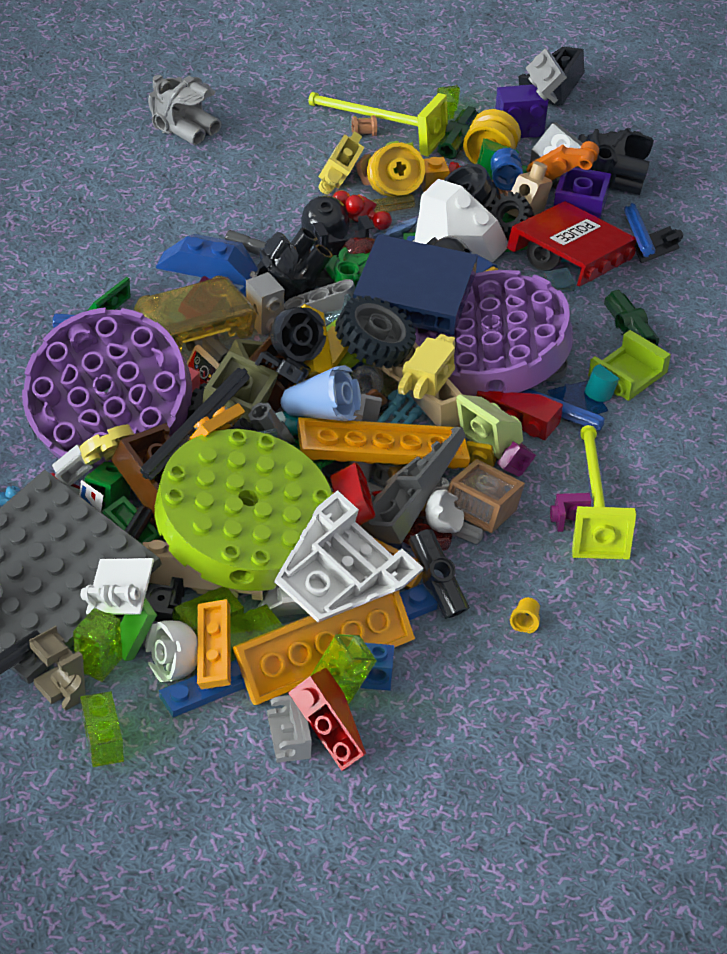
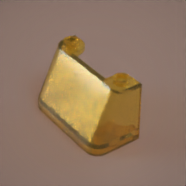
M215 276L211 280L152 296H142L134 306V311L144 314L145 317L163 326L173 337L180 351H182L183 343L225 331L228 332L230 337L235 336V332L240 339L251 337L257 313L249 300L228 277Z

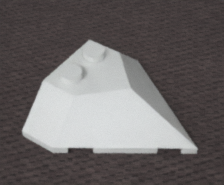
M437 179L422 194L414 242L426 244L434 237L439 240L444 236H454L467 245L472 251L471 254H478L491 262H494L507 249L508 241L498 220L462 186Z

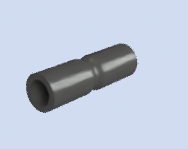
M229 230L225 236V240L243 243L246 250L259 256L260 248H264L267 243L233 230Z

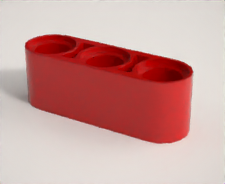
M355 462L330 476L333 492L335 493L338 490L359 509L355 521L359 526L376 517L368 482L358 463Z

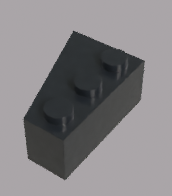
M562 46L552 53L567 78L553 91L558 101L554 104L549 100L548 104L555 106L563 105L585 73L584 49ZM530 74L518 76L519 86L533 85L528 79Z

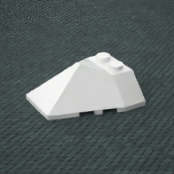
M338 490L316 508L306 529L303 530L299 541L289 554L275 579V583L317 622L403 589L424 569L403 549L393 556L355 522L359 509Z

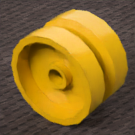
M489 109L477 114L464 138L463 149L466 156L473 164H477L483 138L516 149L521 137L519 124L511 115L502 110Z
M402 142L391 143L375 151L369 159L367 166L368 180L372 188L380 195L387 197L408 195L417 190L423 182L425 175L424 159L420 152L412 145ZM393 168H397L398 173L395 174Z

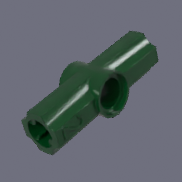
M468 106L466 109H462L455 121H449L445 136L438 145L437 152L442 157L451 159L458 155L473 120L479 114L476 108Z
M620 290L611 291L605 297L604 305L615 318L616 328H620L623 332L621 335L631 330L658 346L659 337L648 325V317L643 308H635L627 296Z

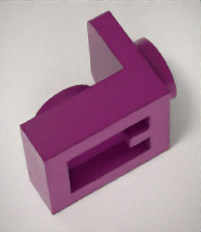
M513 441L504 450L497 464L504 470L516 476H521L537 455L523 443L518 444Z
M590 493L556 494L555 505L550 506L551 522H556L558 532H563L565 519L576 521L577 506L591 507Z

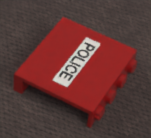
M566 201L512 226L507 244L508 249L516 252L528 246V243L532 241L581 267L577 282L579 287L617 268L626 261H630L634 257L636 250V238Z

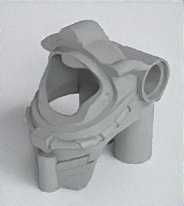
M161 75L153 77L154 91L149 94L148 103L155 129L159 128L163 131L162 133H174L194 146L204 140L205 133L212 136L219 132L221 121L205 112L202 108V101L213 96L216 92L208 84L202 83L199 77H191L190 75L183 80L181 77L176 79H164Z

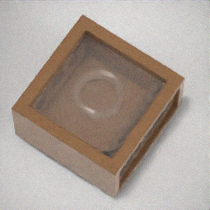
M476 459L451 480L448 492L458 497L454 501V505L457 509L464 512V519L482 528L484 531L493 533L517 510L525 483Z

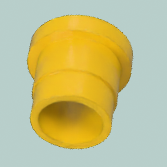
M529 597L521 599L516 609L512 611L510 624L514 630L530 634L538 629L540 605L535 599Z

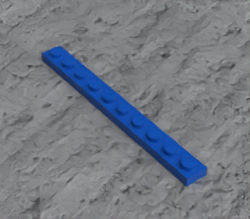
M423 584L400 592L409 620L437 609V601ZM237 659L231 661V685L200 689L197 684V675L159 690V697L174 718L246 688Z

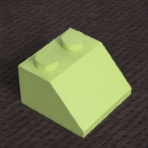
M461 394L456 397L460 427L463 428L466 437L473 442L492 445L496 458L500 460L504 450L513 441L518 444L523 442L522 424L518 418L508 415L497 404L490 403L482 397Z

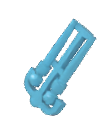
M394 390L388 396V399L392 401L377 422L384 423L392 414L395 418L391 423L398 424L402 419L405 420L402 424H412L424 411L408 393L402 395L398 393V390ZM407 397L409 399V402L403 407V409L400 412H398L397 410L401 407V404H403L406 401ZM414 404H416V407H414V408L409 412V416L405 415V414L410 410V408H411Z

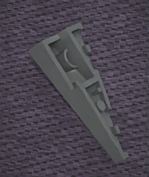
M462 427L452 428V434L441 444L438 441L432 444V451L423 459L417 456L385 482L386 487L375 497L370 494L376 517L360 525L369 535L384 543L402 544L465 439L466 435Z

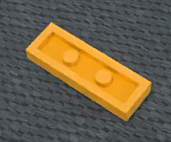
M227 599L198 604L197 684L200 689L231 685L230 604Z

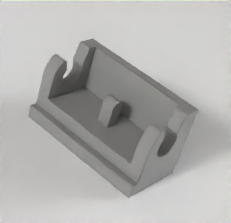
M290 695L271 699V706L284 705L282 708L267 710L276 762L311 759L312 740L308 721Z

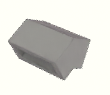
M79 444L52 464L56 471L55 477L60 482L70 486L92 469L94 463L91 465L85 464L79 449L81 445Z

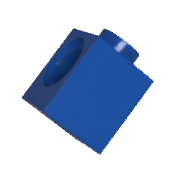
M364 643L360 688L391 691L394 645Z

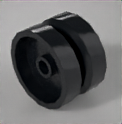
M480 164L461 166L444 179V181L462 186L488 211H491L489 208L490 203L495 205L493 200L495 197L498 200L501 199L499 189L491 180L487 170Z

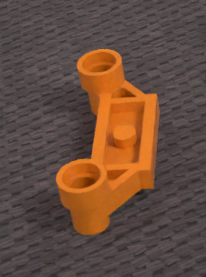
M590 141L582 143L580 149L569 148L563 144L535 161L547 165L544 177L554 180L577 166L583 170H589L598 157L599 147ZM535 161L528 164V167L526 169L527 172L531 171L533 163Z

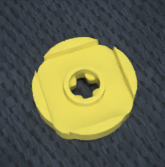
M130 425L113 427L107 430L109 434L102 437L97 434L85 441L79 447L85 464L91 465L102 457L106 461L111 460L120 440L135 435Z

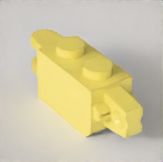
M355 131L351 137L344 134L318 176L322 179L318 187L322 194L328 195L333 191L334 187L340 188L362 153L364 147L359 144L362 136Z
M440 334L436 339L427 337L422 345L416 348L412 358L405 362L402 370L403 377L398 384V393L406 395L409 390H412L414 398L417 399L423 398L425 394L436 396L455 370V337H448Z

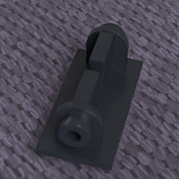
M671 226L649 234L655 247V253L650 254L649 257L643 256L636 241L635 251L639 261L644 263L679 249L678 243L683 239V232L677 229L672 230Z

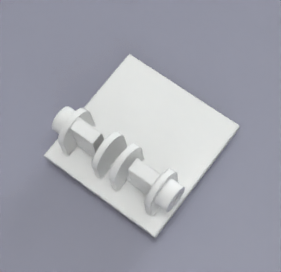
M100 559L94 584L87 585L86 588L81 590L82 600H86L88 603L86 614H141L154 559Z

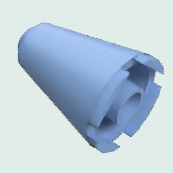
M345 365L336 366L287 388L281 397V406L289 416L336 421L354 420L357 417L353 416L354 412L360 410L361 407L359 383L357 379L351 378L348 372L353 371Z

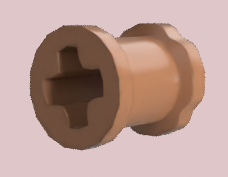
M372 115L371 118L358 119L356 116H352V133L355 131L359 135L372 134V136H377V119L375 115Z

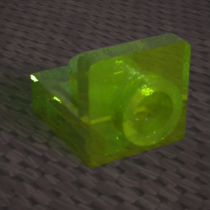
M459 86L437 88V94L447 95L448 120L454 119V112L457 110L459 102Z

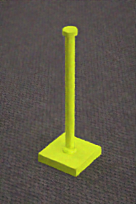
M312 92L309 96V105L311 106L317 104L367 116L375 115L376 118L417 126L420 154L427 157L437 148L445 136L448 125L447 95L438 93L419 113L418 117L319 96L316 92Z
M587 425L581 429L580 435L585 443L594 507L577 506L572 557L630 559L636 511L635 508L605 507L595 443L597 432L595 427Z

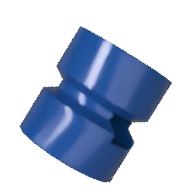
M502 148L497 150L491 157L490 164L493 182L501 190H512L517 177L523 174L520 155L511 148Z

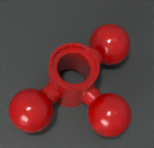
M344 190L334 193L333 197L345 205L350 219L358 222V216L368 215L378 230H386L391 226V215L386 211L374 212L377 204L359 194L350 196Z

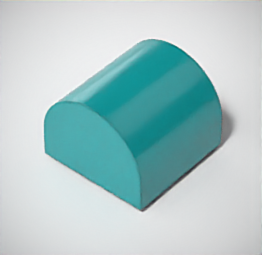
M598 364L593 368L585 388V393L595 401L606 402L612 398L620 378L601 364Z

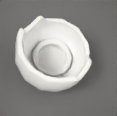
M447 489L436 490L430 495L426 504V518L430 527L437 532H460L464 522V512L455 507L454 501L458 497L449 493Z

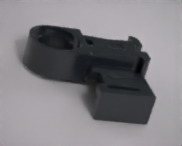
M268 351L261 352L255 362L257 366L263 365L265 360H267L265 364L271 362V368L278 366L276 372L296 384L299 381H305L311 371V368L303 362L294 361L289 357L286 360H280Z

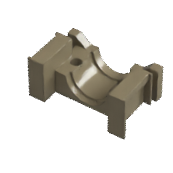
M57 626L30 639V648L47 667L54 663L58 665L35 678L34 686L51 704L65 697L62 702V708L65 711L86 699L83 655L79 651L74 654L68 646L65 645V640L57 632Z

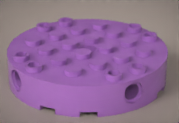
M494 270L476 273L454 335L413 327L416 331L415 342L418 346H421L427 337L436 339L440 334L455 337V370L448 379L463 395L476 396L477 391L519 393L538 385L562 366L573 344L569 305L562 291H557L551 286V282L535 274L532 277L523 276L521 271Z
M121 308V310L93 309L63 321L43 338V344L36 353L32 354L24 373L26 378L24 389L22 390V399L27 420L38 438L58 459L77 444L82 445L97 434L100 437L109 434L108 429L120 425H130L134 433L137 434L167 423L170 429L169 437H171L186 421L188 409L191 406L192 381L190 371L173 337L158 322L145 317L142 313ZM102 457L99 461L95 462L93 468L88 472H92L103 462H106L105 458Z

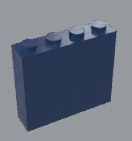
M378 234L353 297L362 296L364 298L365 296H371L372 300L375 297L380 298L381 303L387 301L390 303L389 307L393 308L396 306L399 309V314L404 313L407 316L406 320L412 322V327L454 335L476 275L478 255Z

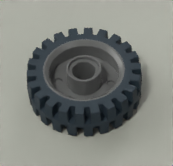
M362 296L353 297L346 303L335 323L336 336L339 340H342L341 345L349 347L347 351L351 355L356 353L358 360L366 359V364L369 365L375 362L376 367L382 368L384 365L385 368H391L392 365L397 367L399 364H402L416 340L415 328H412V322L406 320L407 316L404 313L399 314V309L396 306L393 308L389 307L390 303L387 301L381 303L380 298L375 297L372 300L371 296H365L364 298Z

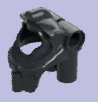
M629 127L625 130L618 132L610 131L605 134L599 133V130L595 129L588 136H585V134L579 135L578 140L582 143L590 141L599 147L598 157L589 170L610 173L609 188L640 195L650 161L645 159L649 156L654 143L651 137L643 135L638 131L632 132Z
M300 228L291 242L283 233L276 232L266 241L265 247L260 248L259 257L261 261L257 266L258 270L251 271L250 276L253 278L269 272L284 288L285 303L290 298L315 289L316 283L314 281L332 258V253L320 244H316L312 251H310L317 241V236L307 228Z

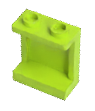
M629 330L623 335L622 346L603 360L596 356L590 359L588 376L590 377L596 365L601 364L620 378L614 394L630 401L668 372L671 354Z

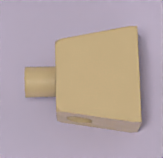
M537 161L533 163L530 172L520 174L517 177L511 191L514 195L517 192L527 199L533 209L534 216L545 210L552 186V180L544 177L548 166ZM511 209L506 213L517 218L519 210Z

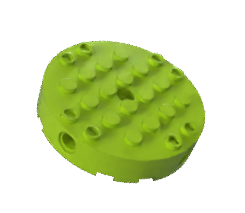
M218 430L206 437L199 435L189 440L171 456L163 471L157 492L155 520L160 536H163L169 545L170 553L184 567L189 565L201 573L200 577L204 580L235 590H272L277 585L275 579L291 551L295 548L314 511L332 495V491L325 476L316 464L291 444L270 434L251 430Z

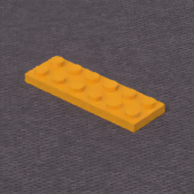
M298 417L297 423L300 451L311 460L358 461L368 464L391 463L393 465L408 464L417 456L423 459L432 451L431 445L436 441L440 442V444L443 443L452 434L451 429L454 428ZM465 439L448 465V468L456 469L469 466L470 456Z
M398 590L321 622H317L312 616L305 617L232 648L253 705H258L291 691L308 677L324 668H327L332 674L361 662L364 643L394 645L395 648L414 640L415 636Z

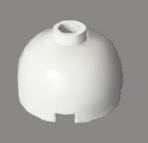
M181 621L157 622L152 624L146 635V652H151L155 663L148 662L160 682L183 679L196 669L198 637L190 626ZM163 664H166L167 671L164 670Z

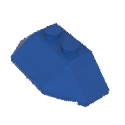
M199 234L189 235L165 250L156 265V269L197 277L206 276L212 280L243 286L246 285V280L251 279L250 272L258 270L243 243Z

